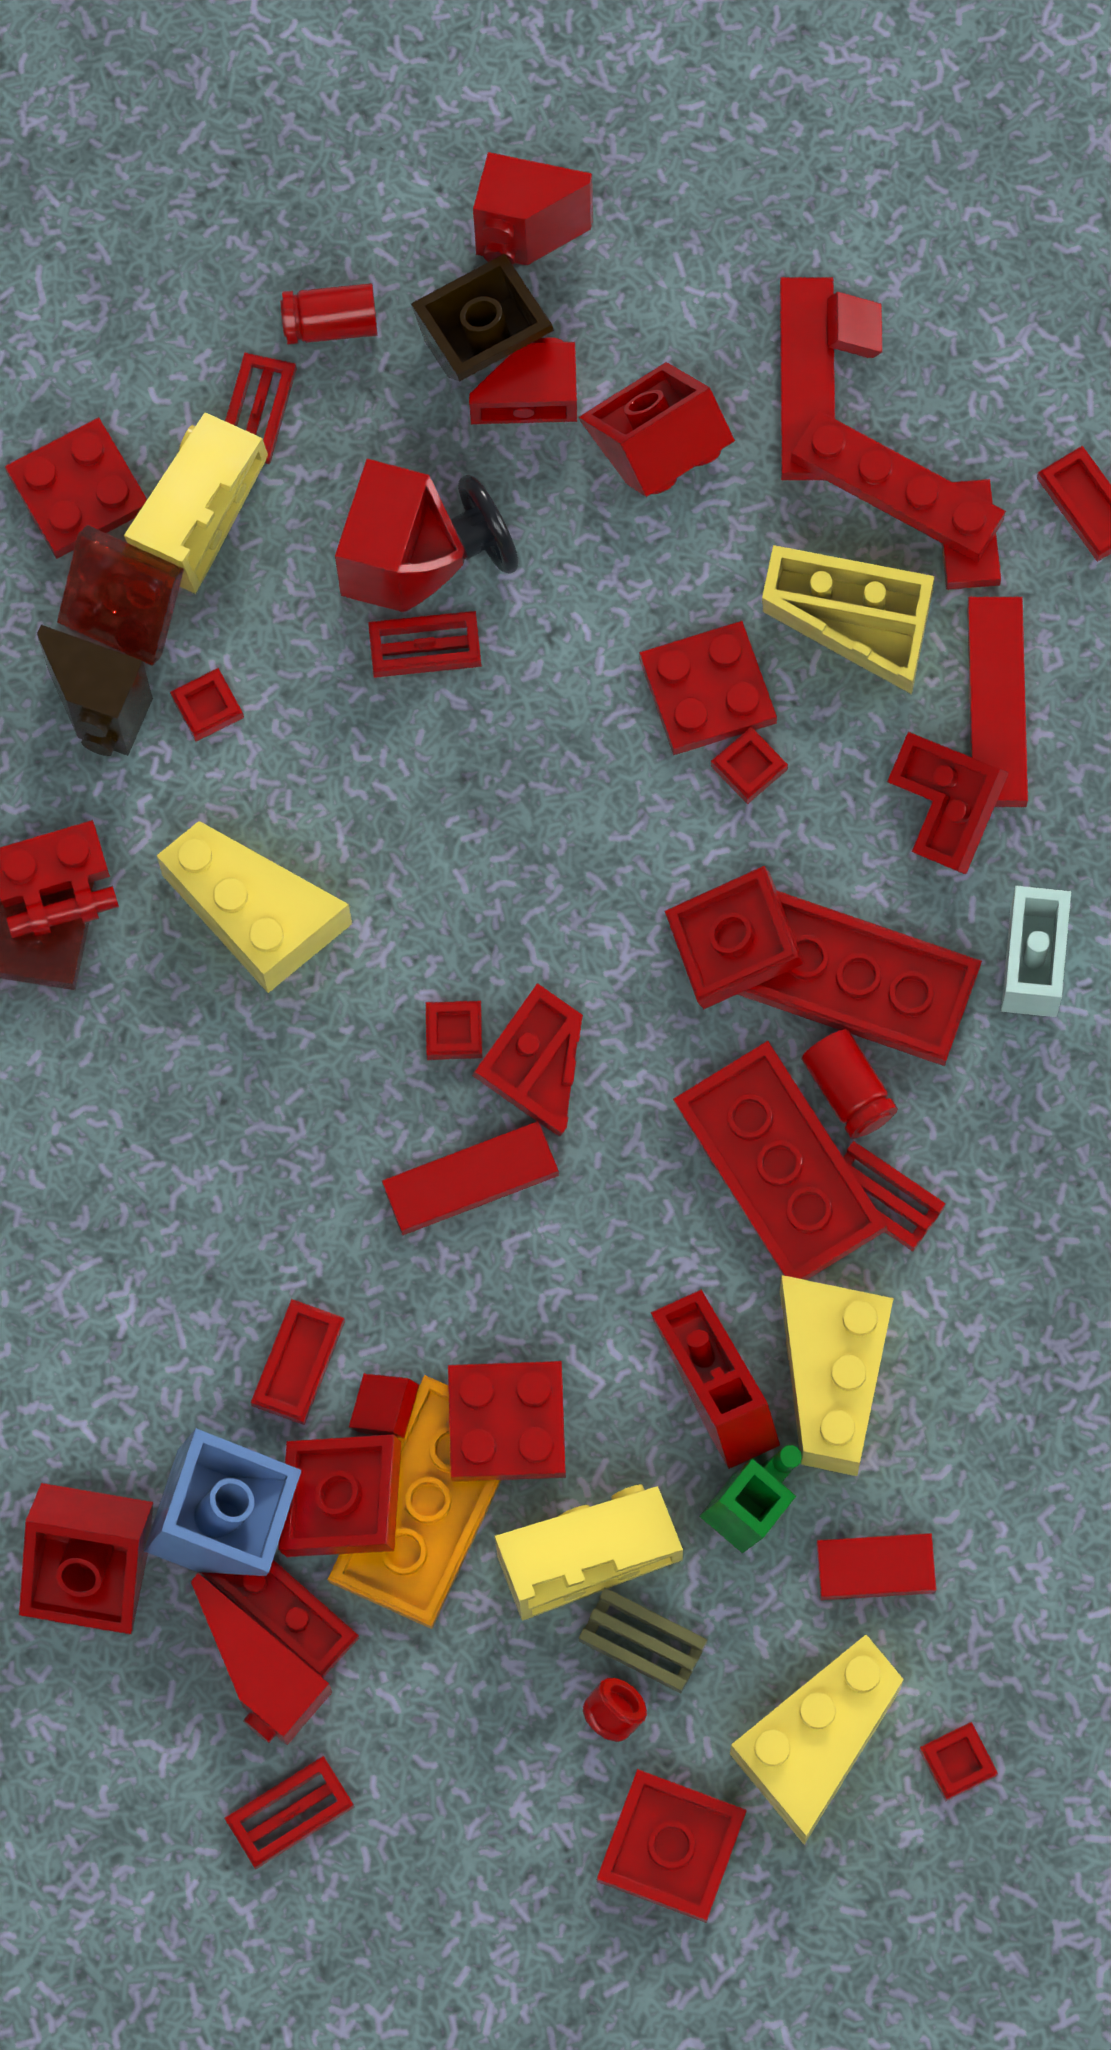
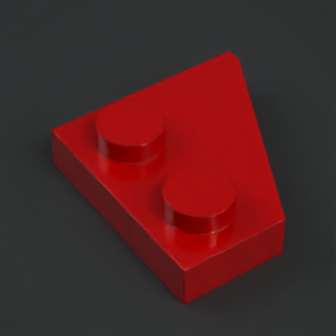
M537 983L472 1076L535 1121H539L541 1125L556 1135L561 1136L568 1124L567 1114L571 1086L574 1082L577 1043L580 1039L583 1015Z

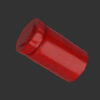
M373 283L300 290L295 295L293 291L282 292L283 300H280L283 333L284 337L287 338L288 345L298 344V340L301 339L303 342L309 343L378 336Z
M843 1029L828 1035L811 1046L801 1057L802 1062L840 1122L846 1124L845 1130L850 1138L856 1139L876 1131L897 1113L898 1108L891 1098H888L886 1088L849 1030Z

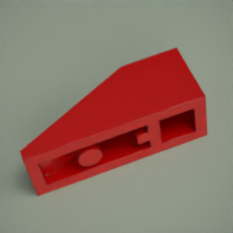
M702 1289L651 1312V1316L702 1422L728 1469L780 1446L769 1405Z
M197 1573L190 1582L243 1708L249 1713L243 1719V1722L267 1743H270L277 1736L288 1745L332 1694L329 1683L209 1581Z

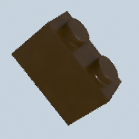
M505 253L411 303L426 345L447 377L459 382L554 331L552 323Z
M40 625L37 637L49 674L77 737L82 739V745L88 750L103 756H111L113 751L128 756L153 700L143 661Z

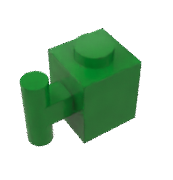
M787 1445L762 1465L752 1458L731 1475L699 1517L743 1554L765 1537L795 1499L796 1495L786 1488L782 1482L801 1463L802 1453L799 1448L794 1445Z

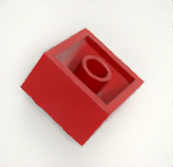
M488 152L473 206L476 255L483 256L489 262L505 253L512 265L514 263L529 265L591 230L593 223L592 173Z
M667 362L578 417L625 483L645 497L670 489L676 483L679 476L695 466H703L714 461L721 454L723 448L735 441L711 388Z
M41 1483L25 1522L19 1615L132 1634L148 1556L144 1549L151 1531L153 1502Z

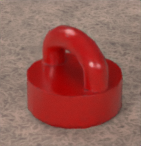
M606 1678L601 1681L583 1704V1714L589 1726L604 1739L614 1742H620L628 1738L645 1721L647 1716L646 1705L639 1692L629 1683L618 1678Z

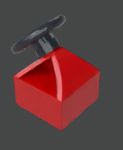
M366 459L336 550L335 561L341 596L406 612L423 602L449 581L463 566L465 559L468 560L485 550L499 570L511 574L518 568V555L509 530L498 508L484 486L474 476L465 475L460 478L458 490L465 512L450 519L430 475Z

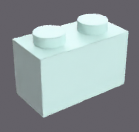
M1015 886L1010 908L1001 1012L1057 1017L1062 999L1071 891Z

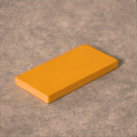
M424 1375L417 1391L405 1438H398L401 1441V1458L394 1551L339 1554L327 1580L335 1586L432 1629L502 1480L451 1481L448 1385Z

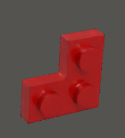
M908 732L887 782L932 801L912 852L955 871L967 874L1006 781L1008 772Z

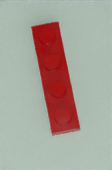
M819 410L791 452V462L977 563L1005 518V510Z

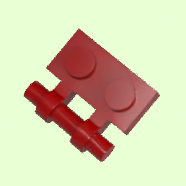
M93 820L0 847V899L4 908L25 902L27 909L26 912L6 917L12 939L33 932L35 938L51 933L50 927L82 918L83 923L99 919L98 913L119 907L113 886L91 892L89 883L110 877ZM73 888L75 897L50 905H43L41 897Z

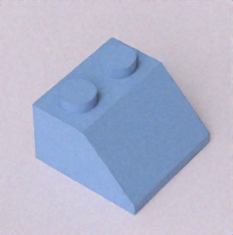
M196 1428L177 1450L144 1552L196 1572L266 1576L269 1573L301 1470Z

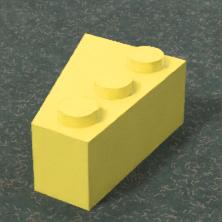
M206 412L196 426L191 425L181 441L178 454L124 534L138 568L196 594L266 461L268 453L261 437Z
M773 545L762 596L763 612L912 694L933 593L934 576Z
M200 821L157 855L162 876L267 993L272 991L352 925L349 904Z
M781 1275L780 1297L799 1450L802 1453L801 1465L857 1476L894 1298Z
M642 1484L634 1485L612 1495L611 1501L591 1507L589 1505L578 1506L560 1514L558 1517L496 1535L495 1543L498 1560L521 1620L529 1619L600 1592L604 1588L608 1589L683 1560V1548L658 1486L645 1490Z
M864 1635L731 1744L730 1755L804 1845L901 1690L904 1679L867 1635Z

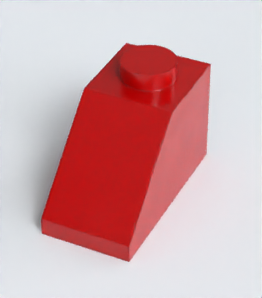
M553 337L540 338L510 354L469 394L471 425L577 422L575 342H564Z

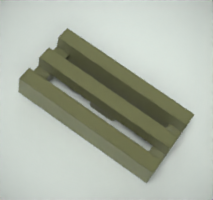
M604 1588L597 1606L593 1609L586 1627L583 1628L578 1638L579 1642L679 1693H682L707 1644L706 1638L607 1588ZM611 1606L691 1647L688 1655L606 1614L609 1607ZM599 1626L681 1666L678 1675L597 1635L596 1632Z

